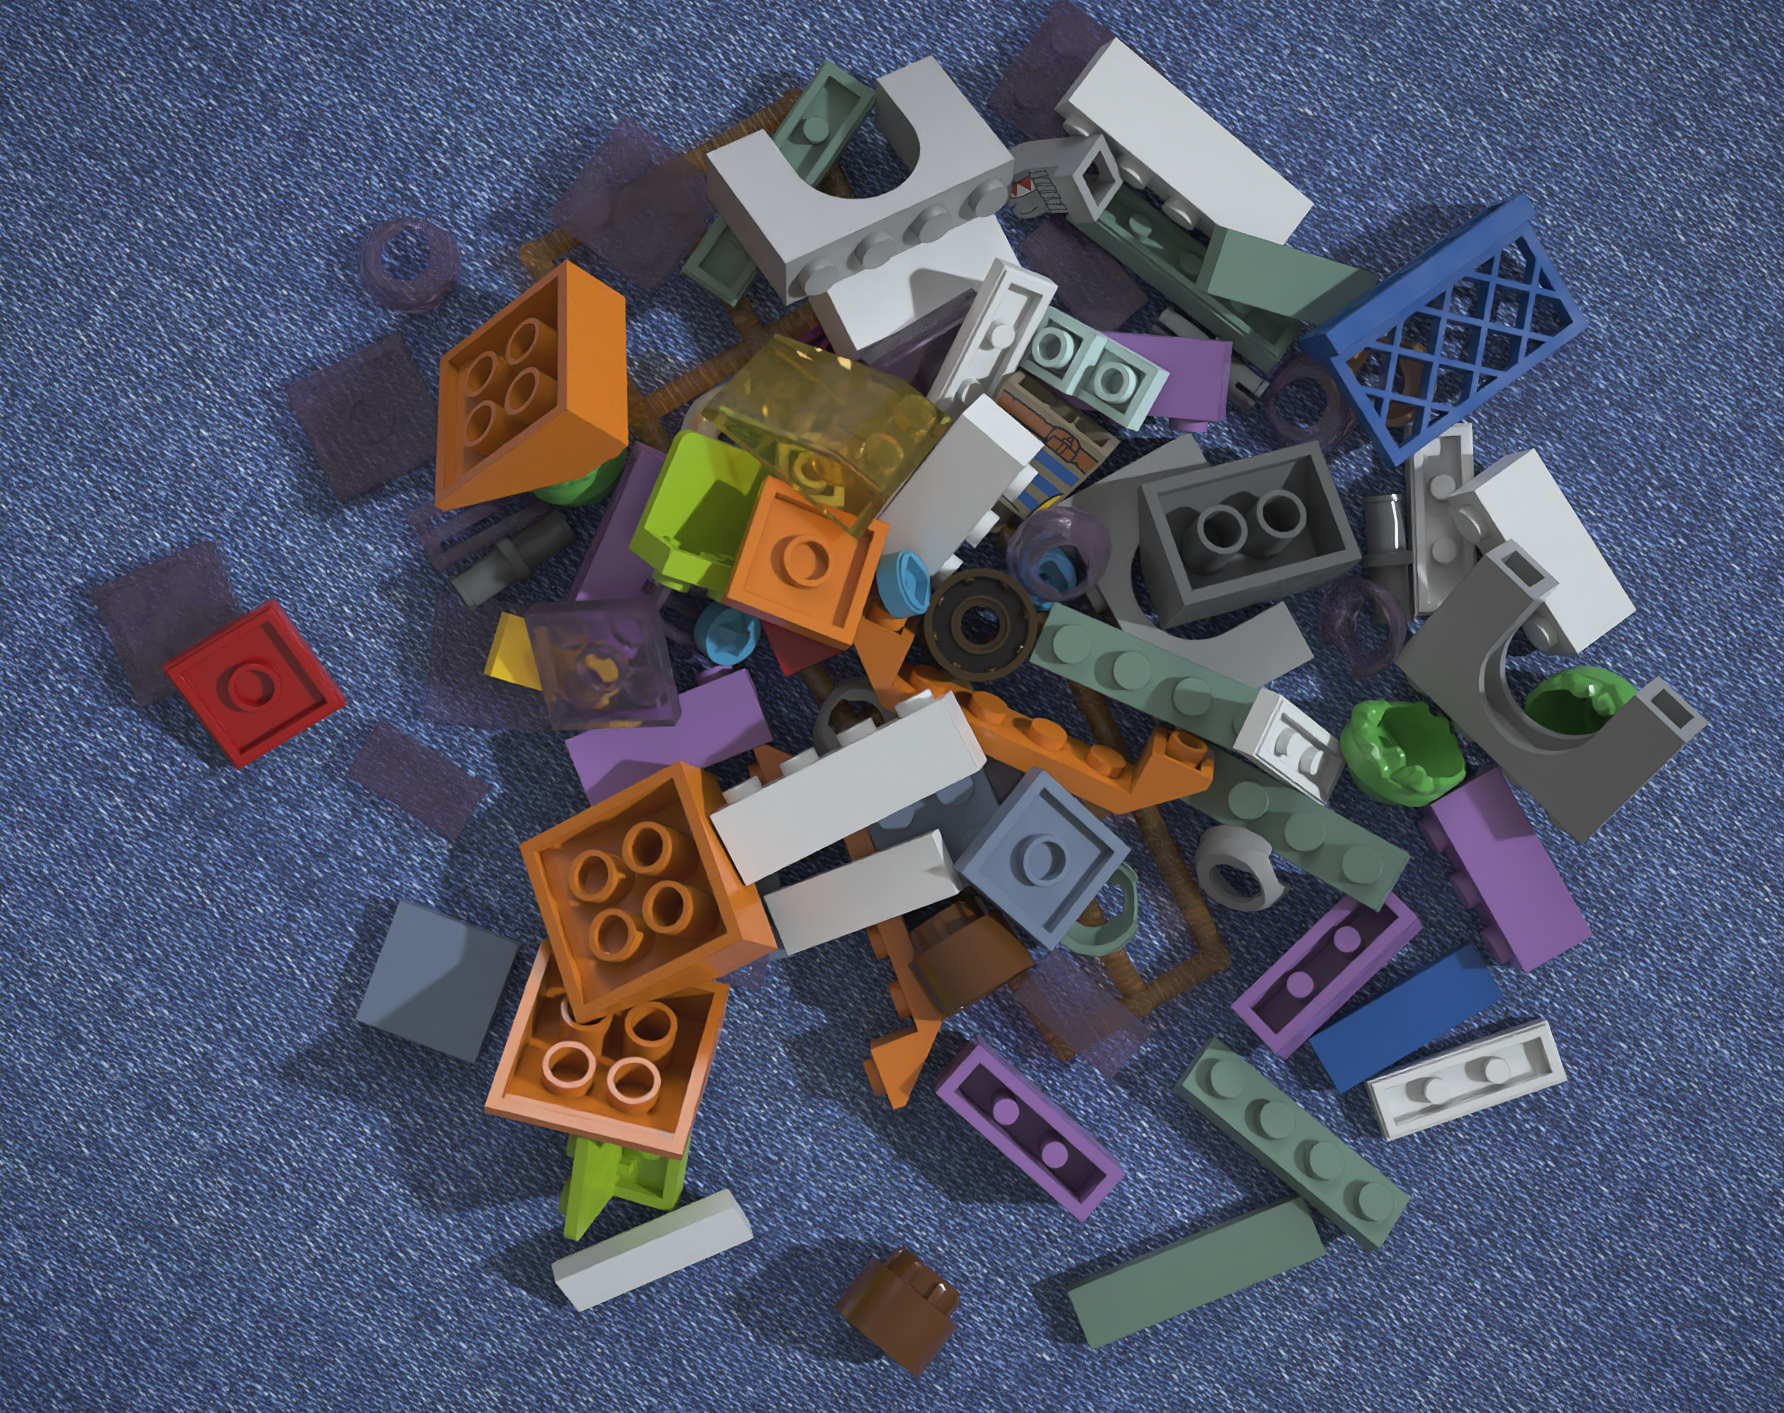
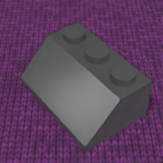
M1318 440L1141 484L1137 489L1141 572L1162 630L1334 584L1362 559Z

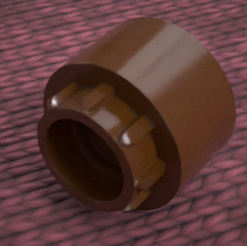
M976 895L968 896L951 905L909 933L916 959L908 964V968L941 1022L990 995L1036 964L1009 918L999 909L991 912L983 898Z
M902 1246L901 1248H895L884 1263L873 1255L833 1307L886 1354L919 1378L959 1327L950 1319V1316L960 1305L961 1294Z

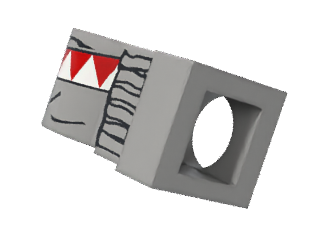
M1102 133L1090 134L1087 137L1072 136L1029 141L1008 150L1015 158L1009 205L1014 215L1018 218H1032L1051 211V213H1069L1074 223H1095L1124 182V178ZM1092 161L1098 167L1099 174L1097 175L1085 173Z

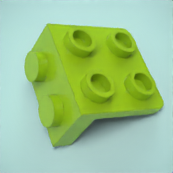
M689 429L679 431L674 437L628 548L654 568L651 577L657 582L686 593L689 592L692 584L708 589L707 596L721 603L760 484L768 475L777 478L778 462Z
M691 1133L682 1161L570 1134L566 1152L568 1157L574 1158L572 1175L567 1179L559 1201V1213L566 1215L564 1237L579 1241L612 1196L667 1212L674 1211L681 1202Z

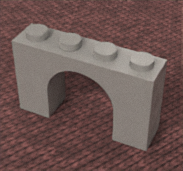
M932 55L876 79L875 125L912 172L906 181L890 192L865 199H845L822 193L800 178L764 129L706 154L709 200L786 306L807 296L820 295L841 280L865 269L878 268L895 255L921 243L934 242L944 236L949 230L975 218L988 217L996 213L1002 206L1010 203L1015 158Z
M1191 432L1181 435L1063 500L1050 511L1055 521L1047 525V529L1054 544L1061 548L1068 557L1075 556L1086 576L1077 582L1086 602L1095 615L1105 611L1113 627L1254 689L1264 686L1314 658L1284 601L1273 603L1226 630L1203 640H1188L1169 635L1151 623L1138 606L1131 584L1133 557L1140 543L1137 489L1141 484L1210 467ZM1150 716L1155 725L1160 726L1163 723H1165L1162 720ZM1167 723L1170 731L1172 732L1174 730H1182L1178 727H1175Z
M1511 538L1487 552L1392 661L1405 673L1408 683L1416 691L1429 696L1451 717L1453 726L1462 736L1475 741L1498 763L1501 773L1507 780L1516 786L1523 787L1545 809L1549 820L1558 829L1571 834L1582 845L1610 820L1709 722L1660 676H1657L1638 691L1600 730L1590 734L1566 735L1556 733L1540 726L1529 718L1518 706L1509 689L1505 673L1506 653L1509 643L1519 627L1560 583Z

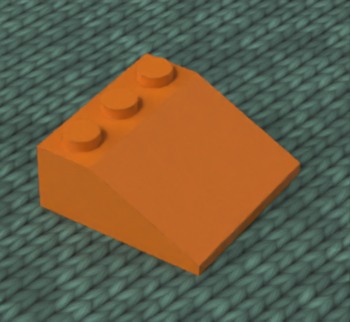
M566 259L440 358L435 507L443 511H449L580 479L607 460L614 459L628 446L626 305L623 295Z
M679 760L519 845L576 1023L584 1024L722 977L778 949L755 883L748 886L745 885L710 818V815L726 804L715 774Z
M542 939L484 1106V1113L682 1161L724 1025L730 985L710 980L584 1024L576 1023L549 940Z

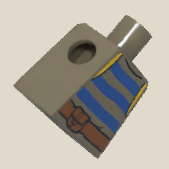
M1023 367L1004 382L994 402L1040 440L1044 446L1029 463L1038 471V474L1013 503L1002 495L991 508L1000 519L991 528L990 532L998 533L1013 512L1027 523L1036 525L1094 472L1121 442Z

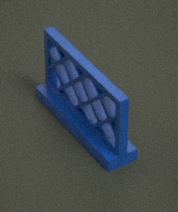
M1524 192L1491 203L1298 340L1311 362L1318 360L1323 362L1387 468L1400 465L1589 327L1528 222L1537 213ZM1514 241L1526 260L1523 283L1497 277L1502 250ZM1484 263L1483 273L1474 271ZM1460 280L1480 285L1475 318L1449 312L1453 285ZM1495 288L1520 294L1515 328L1489 322ZM1436 298L1434 308L1425 306L1427 303ZM1535 298L1551 302L1564 324L1548 336L1530 331ZM1411 315L1432 319L1426 353L1400 347L1404 320ZM1446 323L1472 329L1467 363L1441 357ZM1387 333L1385 344L1376 342L1378 338ZM1487 333L1512 338L1508 365L1500 371L1481 366ZM1527 342L1536 344L1526 351ZM1362 350L1383 354L1377 389L1360 385L1346 361ZM1397 358L1424 364L1418 398L1391 392ZM1438 368L1465 373L1460 400L1452 406L1432 402ZM1479 377L1488 379L1478 386ZM1368 398L1375 399L1374 407ZM1389 402L1416 408L1412 434L1399 445L1395 443L1385 426ZM1430 412L1440 414L1429 422Z

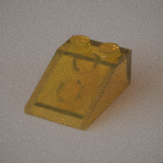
M777 333L716 394L701 412L703 417L857 541L907 484L955 422L904 379Z

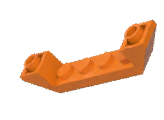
M868 594L853 643L882 708L897 714L894 708L896 704L925 689H930L934 699L952 691L985 755L1025 773L1032 766L1044 769L1069 793L1118 815L1203 792L1213 780L1215 751L1208 748L1205 742L1198 736L1188 731L1174 730L1172 732L1156 725L1136 764L1133 765L1126 762L1120 753L1110 747L1099 744L1091 746L1067 735L1062 727L1048 719H1031L1009 709L1003 700L991 693L984 691L972 692L949 681L944 673L934 667L923 664L912 665L904 661L922 617L916 615L905 619H897L889 613L880 595Z
M770 743L756 747L753 750L757 761L747 765L750 776L754 777L757 775L763 786L783 776L779 764L795 756V754ZM867 827L843 838L852 861L877 852ZM903 914L866 927L877 959L880 960L889 956L898 980L888 983V987L901 1020L913 1016L915 1024L871 1040L870 1051L873 1058L863 1061L875 1096L880 1097L887 1094L893 1110L906 1105L942 1024L908 968V964L916 959Z

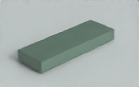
M1215 224L1195 289L1312 324L1321 325L1376 286L1379 275Z

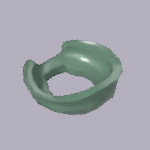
M1122 861L1108 879L1109 883L1119 884L1124 898L1122 913L1112 917L1106 923L1095 927L1085 926L1076 921L1061 939V944L1076 954L1099 958L1120 951L1134 938L1139 929L1136 888L1138 876L1127 863Z

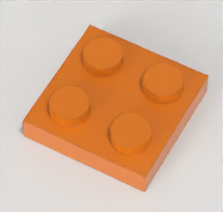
M768 475L760 484L721 604L845 651L853 644L890 524Z

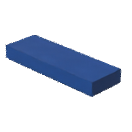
M1465 941L1319 1027L1307 1039V1042L1336 1091L1342 1094L1503 999L1504 995L1474 944L1470 941Z

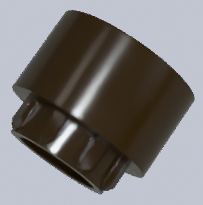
M973 568L961 571L946 579L935 590L929 600L930 605L923 619L924 640L935 662L954 677L972 682H985L1002 678L1017 669L1025 661L1033 648L1037 634V615L1034 604L1023 586L1003 572L988 568ZM982 607L994 614L998 629L991 642L978 645L971 643L964 637L961 631V619L964 613L971 608Z

